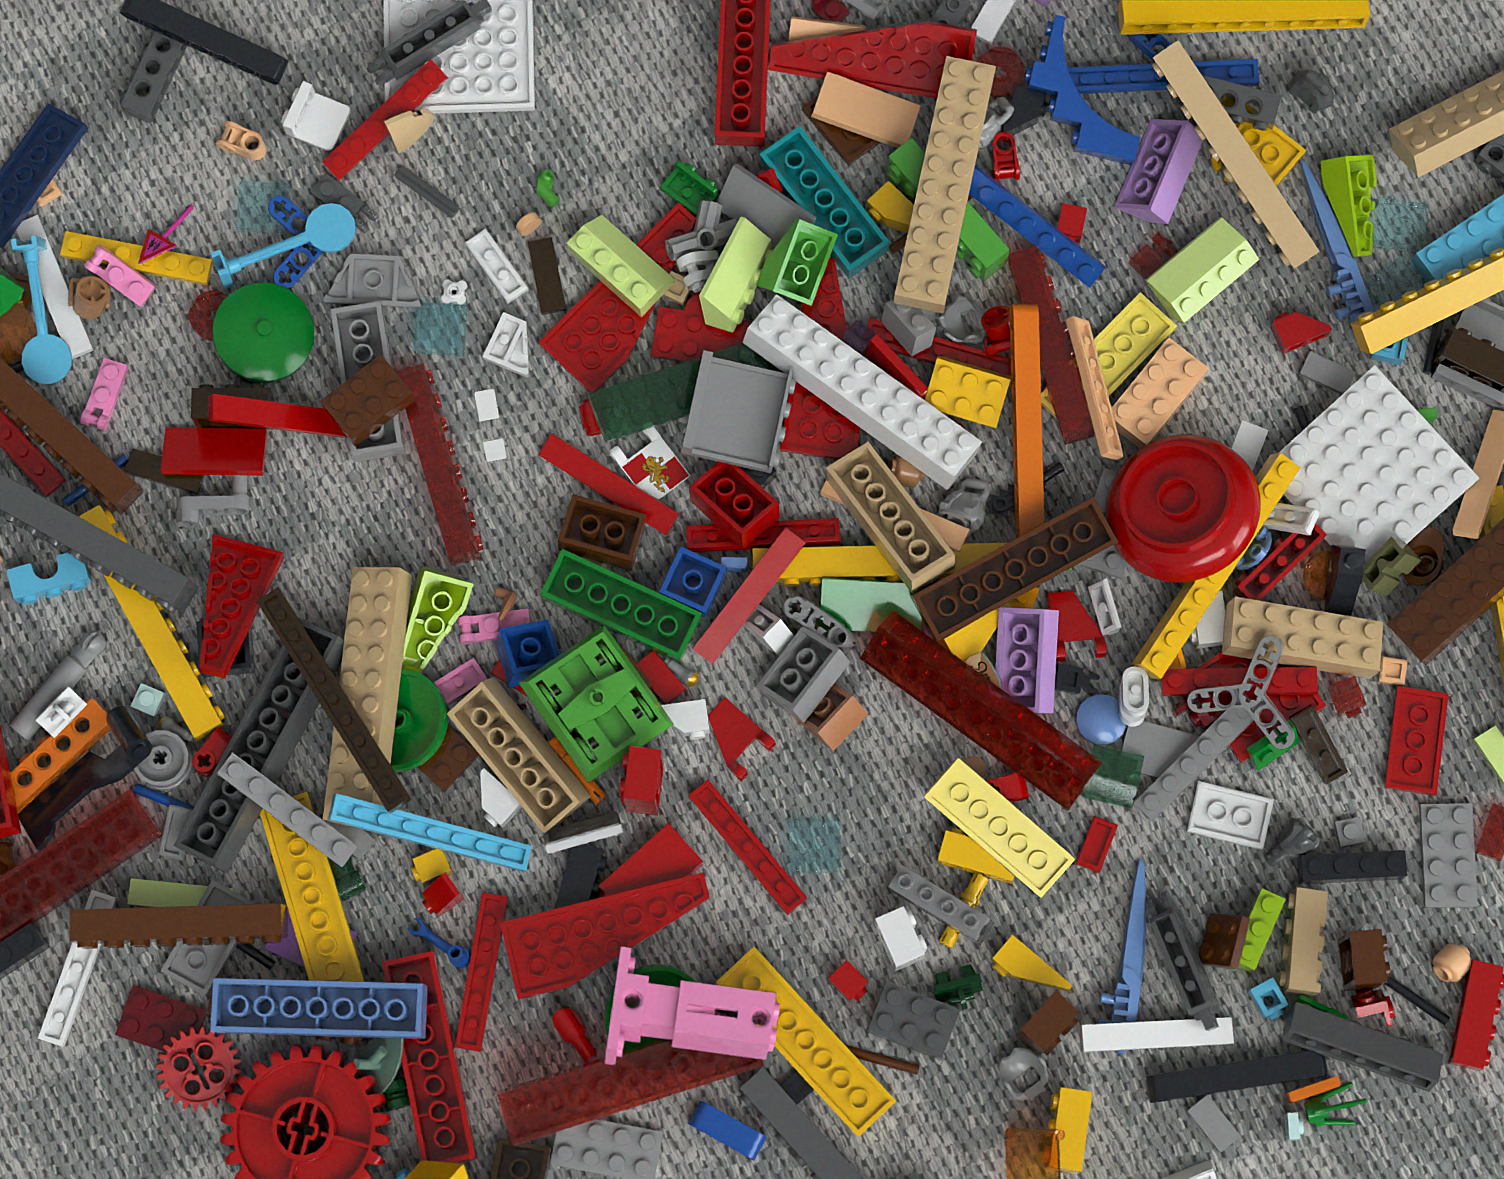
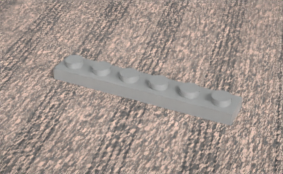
M1245 708L1226 710L1134 804L1153 822L1254 721Z
M233 752L216 774L338 866L343 867L358 847Z

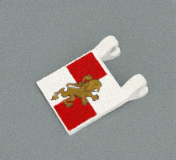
M647 422L643 425L642 431L651 443L629 459L626 458L618 446L610 450V455L634 485L659 500L691 475L659 435L653 424Z

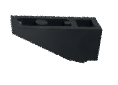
M1331 545L1324 612L1346 616L1352 615L1363 577L1366 549L1354 546Z

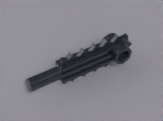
M1060 462L1043 472L1044 492H1046L1045 483L1065 471ZM1008 484L1007 491L1000 489L999 496L992 494L991 500L986 502V505L989 507L988 514H994L996 520L1001 516L1007 518L1008 510L1015 512L1014 485Z

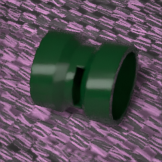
M405 1079L392 1081L383 1094L387 1099L385 1102L387 1111L410 1106L409 1096L406 1093L407 1085Z

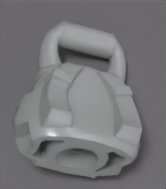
M1005 97L996 98L988 104L979 149L988 146L996 133L1000 131L1001 125L1012 116L1014 108ZM998 105L1005 112L1000 117L994 111Z
M969 477L963 480L955 492L952 491L949 496L941 501L938 512L939 516L970 529V533L980 528L986 516L984 510L985 501L990 494L988 482ZM964 488L981 490L983 493L978 495L977 493L966 492Z

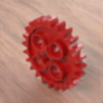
M203 1025L200 1026L199 1032H195L193 1026H190L188 1034H185L180 1029V1038L177 1039L175 1036L170 1035L172 1044H162L166 1053L160 1052L157 1054L163 1060V1062L155 1063L156 1068L162 1070L156 1074V1079H164L159 1084V1088L164 1089L168 1087L165 1097L168 1098L174 1095V1105L180 1100L183 1101L182 1107L184 1110L189 1104H192L193 1110L196 1111L198 1104H202L204 1110L207 1111L208 1103L210 1102L215 1107H218L216 1099L221 1098L226 1102L224 1093L226 1091L234 1093V1089L230 1086L231 1083L239 1084L237 1078L234 1077V1074L242 1072L240 1068L234 1066L241 1062L239 1057H233L238 1052L237 1047L229 1049L232 1044L231 1039L223 1042L224 1034L219 1033L215 1036V1033L210 1030L206 1033ZM209 1045L212 1047V1052L206 1057L200 1056L198 1054L199 1047ZM187 1048H192L199 1065L203 1066L202 1070L210 1085L209 1089L204 1087L196 1070L193 1071L195 1067ZM184 1056L188 1059V1063L184 1068L174 1066V1060L177 1057ZM214 1068H220L223 1071L222 1077L218 1080H212L209 1077L210 1071ZM196 1080L199 1082V1087L195 1091H187L185 1089L186 1082Z

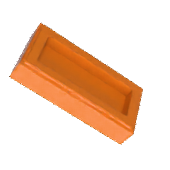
M1338 1076L1288 1092L1285 1096L1288 1103H1293L1337 1088L1341 1083Z

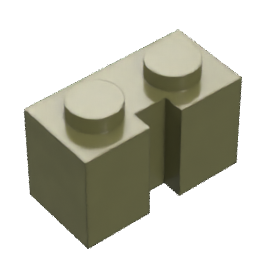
M1391 537L1364 565L1362 580L1371 591L1387 597L1400 583L1397 577L1401 573L1408 575L1421 559L1408 544Z

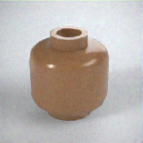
M898 454L888 461L887 467L902 486L914 488L919 481L924 480L925 474Z

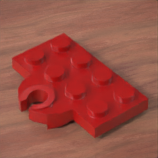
M701 291L694 294L687 301L684 310L659 306L651 357L700 365L703 350L713 352V357L752 366L754 351L742 342L747 328L753 321L742 320L741 324H737L733 333L705 324L699 298Z

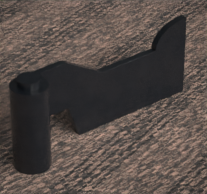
M117 706L110 710L106 717L107 724L121 744L105 759L90 751L87 752L18 813L21 824L39 852L52 839L56 830L55 823L93 790L122 780L150 755L152 744L127 707Z

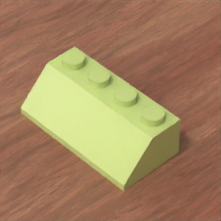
M603 215L583 225L566 243L568 252L640 317L676 282L673 277Z
M740 217L699 295L705 324L732 333L737 324H741L747 304L750 305L752 303L764 263L773 251L771 239L744 217Z
M1219 217L1145 281L1173 320L1185 323L1255 264L1259 258L1248 241L1226 220Z

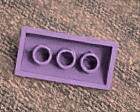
M1150 120L1137 151L1135 162L1131 165L1114 207L1150 223H1169L1203 142L1195 131V127L1189 121Z
M999 607L995 670L1001 684L1000 709L993 707V710L1053 713L1058 610Z

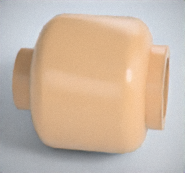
M1446 944L1433 959L1435 975L1444 982L1459 981L1471 968L1472 960L1469 950L1463 945Z

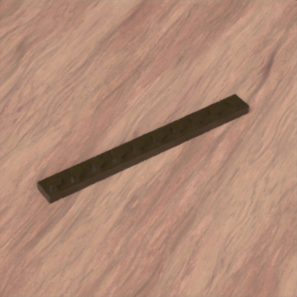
M277 587L257 600L258 605L388 813L391 814L411 801L410 795L280 588Z

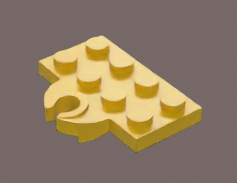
M1230 97L1221 99V104L1224 107L1229 108L1235 104L1234 100ZM1249 104L1245 106L1246 111L1250 114L1258 112ZM1250 123L1235 124L1276 187L1307 151L1275 125H1273V129L1267 128V131L1253 128V124ZM1211 155L1210 162L1213 171L1217 174L1220 172L1223 162L1221 159L1216 162ZM1225 176L1224 181L1229 182V180Z

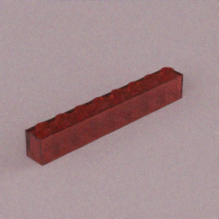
M1037 246L1009 253L1008 265L1020 304L1038 305L1040 367L1064 444L1067 445L1094 437V427L1087 406L1085 392L1080 384L1082 380L1079 368L1075 367L1073 359L1076 358L1073 345L1068 344L1065 337L1069 335L1066 322H1061L1058 315L1062 313L1058 298L1053 299L1051 291L1054 290L1051 276L1046 277L1044 268H1047L1044 253L1039 254Z
M424 363L395 371L412 391L415 401L408 405L405 410L451 566H456L481 558L479 551L484 549L480 535L474 536L472 527L477 526L473 511L467 512L465 503L470 501L466 487L460 488L458 479L463 477L459 464H453L451 456L456 455L452 440H446L444 432L449 431L445 416H439L438 408H441L442 405L438 393L433 394L431 385L435 384L431 369L426 371Z

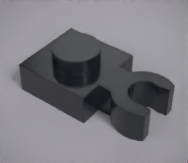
M1059 663L1056 665L1055 690L1077 695L1080 694V689L1082 688L1087 694H1095L1098 692V689L1091 688L1089 681H1097L1100 679V676L1097 674L1083 676L1084 668Z

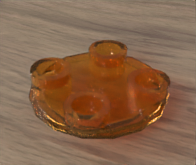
M1329 550L1317 552L1309 558L1303 571L1304 586L1309 594L1318 600L1324 601L1326 599L1331 553Z

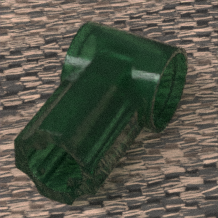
M328 858L336 888L342 901L367 891L364 883L361 881L362 878L358 870H355L350 858L343 867L338 866Z

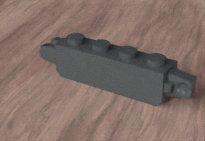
M466 0L456 3L385 47L381 52L382 56L371 62L366 68L367 71L372 74L387 66L388 70L377 76L375 83L377 86H381L393 78L397 81L481 29L480 24L484 21L483 17L492 11L491 5L487 0H481L475 4L473 2L467 3Z
M1164 891L1161 893V899L1167 911L1160 913L1158 905L1152 897L1146 901L1152 916L1150 918L1151 927L1189 1015L1194 1016L1196 1021L1201 1020L1206 1031H1211L1219 1027L1215 1017V1013L1219 1012L1217 1008L1220 1006L1182 914L1179 909L1175 908L1169 893Z

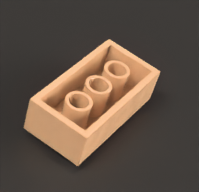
M1168 337L1113 405L1112 412L1117 431L1140 449L1151 443L1206 376L1209 367Z

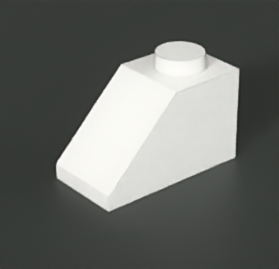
M1222 590L1218 592L1190 634V640L1195 642L1196 649L1223 645L1225 606Z
M761 605L756 607L743 624L753 636L777 656L784 651L794 638L793 633L784 622Z
M705 699L661 705L674 723L671 727L684 737L690 736V740L705 738V734L710 733Z
M483 768L480 771L482 809L486 813L483 817L493 827L498 824L504 828L522 806L505 786Z

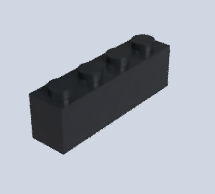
M587 844L571 847L554 909L589 901L592 896L597 897L600 881L596 880L599 871L604 872L607 857L603 856L604 850L602 848Z
M1405 850L1301 855L1297 858L1299 885L1402 880L1407 877Z
M29 923L0 942V980L50 948L35 924Z

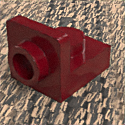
M812 0V11L821 20L842 22L850 15V11L839 0Z
M1188 697L1183 698L1174 705L1176 710L1173 712V716L1177 718L1188 710L1190 712L1188 717L1195 727L1200 726L1204 730L1214 721L1208 712L1198 713L1192 711L1187 703ZM1195 698L1194 703H1198L1199 707L1202 708V704Z

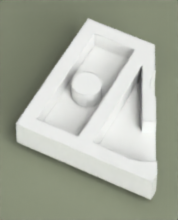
M503 312L485 350L483 359L528 378L529 361L526 321Z

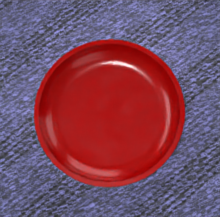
M1194 434L1164 437L1136 451L1115 475L1106 501V520L1118 540L1114 547L1120 556L1140 573L1168 582H1189L1203 579L1230 565L1250 543L1258 526L1261 511L1259 486L1255 475L1246 461L1224 443L1210 437Z

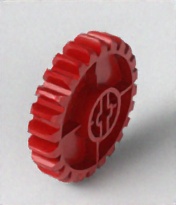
M295 1044L291 1048L290 1059L288 1060L280 1051L274 1050L271 1052V1067L258 1060L253 1062V1070L257 1076L254 1080L243 1075L238 1077L237 1081L244 1090V1093L242 1095H227L226 1100L236 1107L235 1113L223 1114L220 1119L221 1122L233 1127V1132L226 1133L220 1137V1143L235 1147V1151L228 1154L224 1160L227 1165L242 1166L234 1179H374L367 1169L370 1164L375 1166H383L385 1164V1159L375 1151L376 1147H384L391 1144L389 1137L379 1133V1128L385 1127L392 1122L391 1117L376 1112L387 1101L386 1096L383 1094L369 1095V1092L376 1083L375 1077L369 1075L357 1079L361 1070L356 1068L354 1061L348 1063L343 1068L344 1053L342 1051H333L328 1059L325 1060V1051L321 1045L315 1044L310 1050L309 1056L306 1057L303 1048ZM313 1105L314 1108L309 1126L314 1128V1133L312 1136L305 1135L301 1153L298 1155L303 1134L297 1132L300 1124L306 1126ZM300 1107L297 1118L292 1117L288 1123L285 1122L288 1115ZM323 1112L329 1123L328 1133H325L324 1126L320 1125ZM284 1127H287V1133L292 1135L289 1147L284 1140ZM323 1137L327 1138L324 1145L312 1153L314 1143H320Z

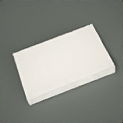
M1198 781L1186 832L1263 850L1274 799Z

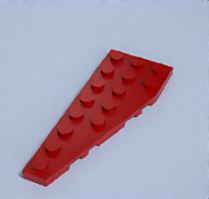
M925 21L774 43L771 50L769 70L823 80L827 72L871 88L937 99L946 56L972 61L977 29Z
M678 202L636 245L670 274L676 265V260L671 261L667 255L665 240L692 232L695 227L696 218ZM599 281L538 344L590 394L594 395L628 361L656 303L640 317L605 284Z
M829 258L812 306L802 303L801 312L851 347L835 259ZM796 382L794 393L788 394L787 403H791L788 418L784 420L786 431L784 440L781 442L780 451L839 460L857 449L860 427Z
M704 872L500 922L518 1000L573 986L620 956L621 947L633 948L710 899Z

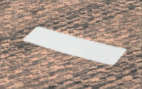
M494 389L475 392L479 422L499 418ZM503 438L483 442L487 462L506 459Z

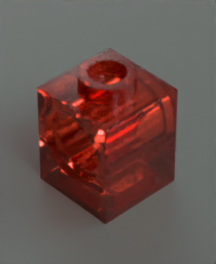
M1355 676L1334 683L1328 688L1339 717L1344 715L1347 716V719L1361 714V709L1367 705Z

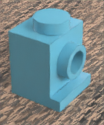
M1409 336L1393 343L1390 349L1385 347L1371 354L1370 359L1400 366L1405 357Z
M1273 977L1247 991L1263 1019L1269 1016L1273 1020L1285 1013L1282 1008L1288 1006V1003ZM1265 997L1272 999L1273 1003L1271 1006L1264 1004L1263 1000Z

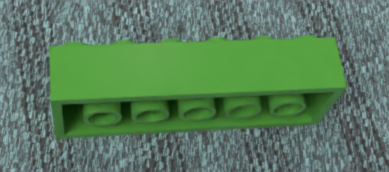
M910 138L888 156L887 177L893 185H899L904 190L903 195L908 200L915 203L925 152ZM967 201L956 257L959 260L964 259L969 265L968 270L976 279L980 277L985 282L1007 264L1010 249Z

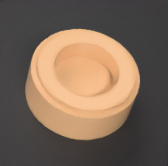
M535 212L528 213L518 221L516 229L522 236L529 235L540 226L542 220Z

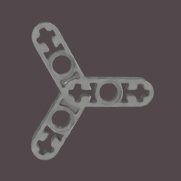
M1274 635L1264 637L1256 649L1242 684L1194 690L1188 696L1187 703L1189 708L1198 713L1245 708L1272 745L1279 749L1291 746L1295 740V733L1266 694L1284 649L1282 640ZM1273 640L1275 642L1274 646L1278 649L1277 652L1273 651L1270 653L1268 659L1273 660L1271 664L1265 659H1259V656H1266L1268 648L1265 647V643H1270ZM1257 664H1264L1268 668V675L1265 678H1258L1254 674V668ZM1251 678L1256 683H1263V687L1259 685L1256 687L1254 694L1258 697L1249 702L1245 691H1250L1254 683H1249ZM1223 690L1229 691L1232 694V702L1229 705H1223L1219 701V694ZM1210 692H1214L1213 702L1216 707H1212V702L1203 703L1202 708L1199 707L1198 703H1194L1198 693L1201 694L1202 698L1211 697ZM1267 708L1273 712L1274 718L1271 723H1265L1260 719L1262 709ZM1278 720L1282 724L1277 726L1280 732L1283 733L1286 731L1289 734L1286 737L1288 741L1287 743H1285L1284 741H1277L1276 738L1279 736V734L1275 729H1273L1271 732L1268 730V728L1275 725L1278 722Z

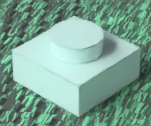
M141 683L130 707L156 717L166 694Z
M1298 1113L1284 1114L1286 1141L1299 1140L1300 1134L1304 1133L1302 1118L1298 1119Z

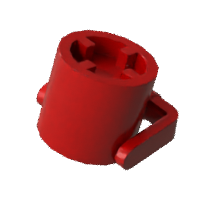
M1004 305L994 306L988 309L981 317V324L987 335L984 337V349L987 355L1010 349V308Z

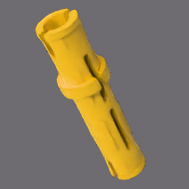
M974 872L966 890L961 892L960 900L973 908L978 906L981 893L989 879ZM947 926L938 942L953 949L960 933Z

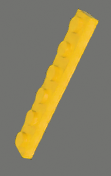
M65 231L60 256L63 258L86 262L88 259H92L95 254L94 250L99 244L140 273L208 286L213 265L212 259L166 251L138 264L143 248L141 245ZM103 259L100 263V265L108 266L109 262L105 259Z

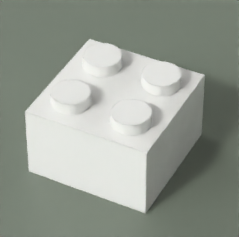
M904 906L875 918L874 926L894 971L923 960L924 952L927 949L923 936L921 934L917 936L914 930L917 923L911 910L906 912Z

